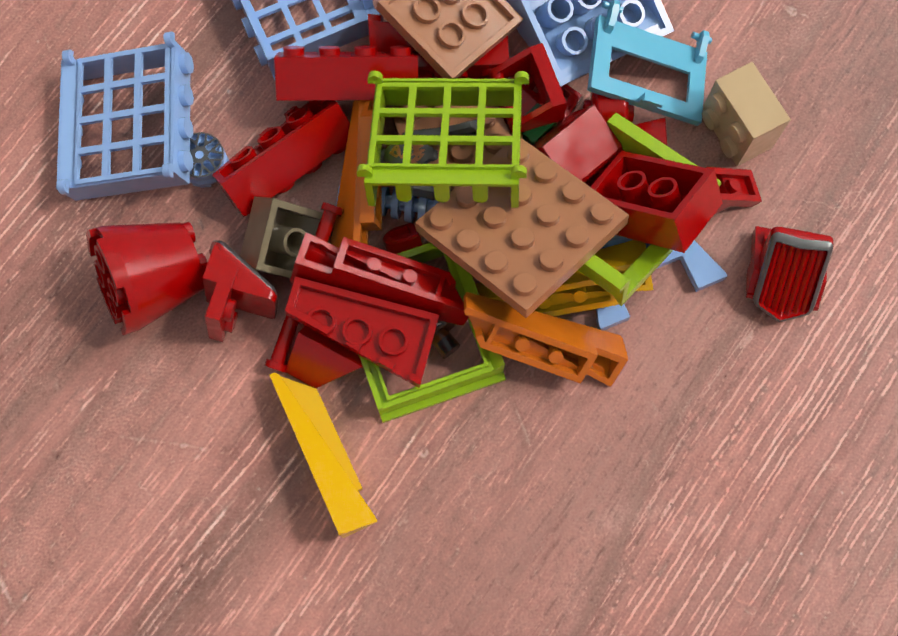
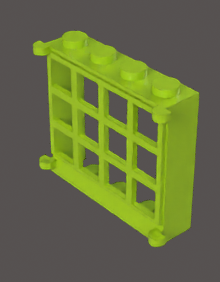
M379 71L369 72L368 84H375L376 87L367 164H359L356 173L357 177H365L364 186L368 206H376L378 186H395L397 199L402 202H408L412 199V186H433L435 200L438 202L450 200V186H472L473 200L478 203L488 200V187H511V208H519L520 178H527V168L520 165L522 84H529V74L527 72L519 71L515 73L514 79L383 78L382 73ZM386 105H408V107L386 108ZM416 106H443V108H416ZM451 106H478V108H451ZM486 106H513V108H486ZM385 117H407L405 135H383ZM415 117H442L441 135H413ZM450 117H477L476 136L449 135ZM485 118H513L512 136H484ZM382 144L404 145L402 163H380ZM412 145H440L439 164H411ZM448 145H476L475 164H447ZM484 145H512V164H483Z

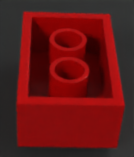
M621 151L591 186L592 189L629 214L628 224L616 235L685 253L723 204L714 169Z

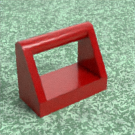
M543 43L526 48L489 71L491 79L507 78L514 76L519 71H530L543 105L521 117V132L564 120L567 102ZM501 106L502 108H513V106ZM506 118L510 131L513 134V118Z

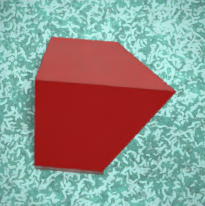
M304 326L298 332L285 373L310 387L318 389L320 386L361 368L362 363L358 354Z

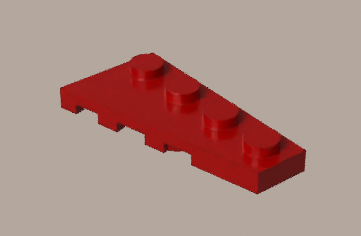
M296 276L285 308V314L290 318L420 388L438 324L439 314Z

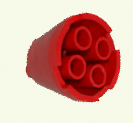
M190 222L108 225L89 229L86 232L89 254L91 257L96 255L97 260H94L98 276L96 277L97 283L114 324L123 323V327L120 328L123 336L141 330L204 289L202 277L208 262L203 253L197 254L194 246L196 236Z

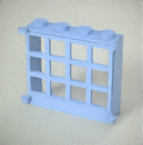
M232 0L236 11L243 9L246 16L241 19L248 38L255 36L259 44L253 47L261 66L268 64L275 81L274 57L278 52H283V47L273 51L271 45L294 36L296 42L287 46H303L305 52H319L320 46L341 47L369 35L368 14L381 15L374 8L373 0H346L348 5L327 14L320 0H312L319 17L297 26L288 8L306 0H277L278 3L256 12L250 0ZM282 10L290 29L267 38L259 19ZM353 13L355 17L334 27L330 23V21ZM320 25L324 26V31L302 39L301 33Z
M174 32L164 33L165 44L74 59V51L71 49L62 51L56 189L60 194H65L78 201L190 184V171L193 169V158L190 153V138L193 136L190 106L194 101L193 92L190 87V76L193 73L194 64L191 55L175 41ZM165 67L164 73L143 76V70ZM134 72V78L113 81V75ZM104 77V83L83 86V80ZM165 82L164 103L143 107V85ZM134 87V108L112 112L113 90ZM104 92L103 113L82 117L83 95ZM164 112V135L142 138V116ZM133 117V139L111 143L112 121ZM103 122L102 144L81 147L82 125ZM164 144V164L162 167L141 170L142 147ZM133 148L132 171L111 174V152ZM102 153L101 176L80 179V169L82 168L81 156Z

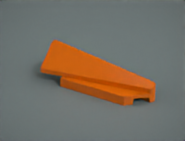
M354 100L337 201V206L342 208L343 212L341 217L337 216L331 238V244L338 248L341 246L343 237L368 245V231L382 230V186H378L376 206H368L364 186L365 177H357L356 174L359 164H367L374 100Z
M466 292L463 297L464 313L470 319L480 348L580 384L587 374L610 387L628 361L623 338L618 334L533 311L525 318L505 302Z

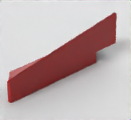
M305 232L290 282L292 284L296 276L439 314L440 321L463 326L469 317L464 313V302L455 289L456 281L450 272L343 237L341 246L338 248Z

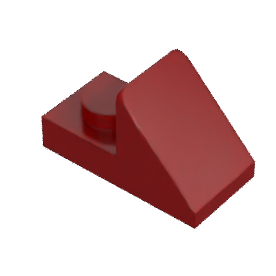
M705 167L714 169L716 178L721 181L719 190L723 204L715 214L728 207H753L762 202L752 170Z

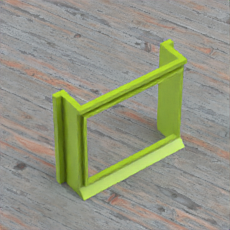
M615 113L607 121L608 126L621 143L623 151L697 166L618 113ZM717 179L718 186H720L721 181ZM650 244L623 274L594 254L578 271L612 294L619 305L622 306L673 250Z
M432 243L397 254L421 263L444 256L449 271L456 281L455 287L461 299L463 300L466 292L479 295L472 275ZM468 318L483 364L422 384L420 388L413 387L390 396L379 366L361 356L360 358L382 422L386 423L506 381L504 375L505 363L502 355L480 348L475 337L474 328Z

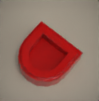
M413 223L393 228L383 237L386 251L394 254L423 245Z

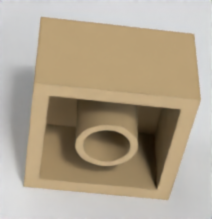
M753 62L715 80L702 112L705 125L710 130H714L720 140L723 153L726 157L732 158L736 166L772 149L791 120Z

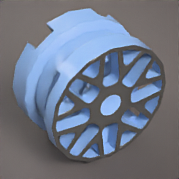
M204 132L193 133L192 138H190V153L193 158L190 182L193 186L201 188L212 187L211 184L216 182L212 174L229 161L228 156L220 141L212 134Z

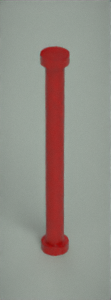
M323 202L321 206L323 214L315 236L328 242L337 216L341 217L343 209ZM286 315L270 359H266L264 366L281 372L286 371L287 365L284 363L299 324L298 321Z

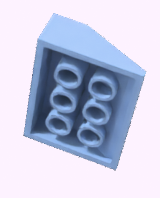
M506 0L523 18L517 30L527 45L530 47L543 43L560 87L589 73L595 20L599 15L607 17L608 9L602 8L603 1L611 2L612 0ZM619 0L620 6L623 7V12L621 14L618 13L617 21L662 37L674 31L661 0ZM612 49L610 62L626 54Z

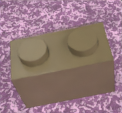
M254 196L240 257L256 271L291 279L305 232L315 236L323 213L275 198Z

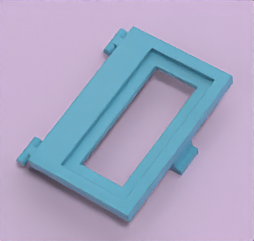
M603 1L602 8L608 9L607 17L599 15L595 20L587 91L611 99L624 100L630 105L695 126L702 123L707 63L706 50L708 44L712 42L709 32L703 30L701 33L693 32L691 34V38L697 40L695 48L617 21L618 13L621 14L623 12L620 1ZM612 49L688 74L686 102L609 77Z

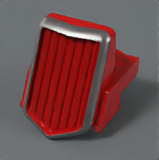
M755 226L752 233L751 262L747 269L746 298L753 299L754 304L778 322L809 315L813 310L818 311L827 283V267L834 247L833 238L828 235L785 227H773L770 229Z
M219 240L212 241L209 249L210 258L202 277L206 302L209 303L205 320L209 339L223 342L226 332L232 333L238 317V312H235L236 309L275 319L278 308V296L274 286L225 242Z

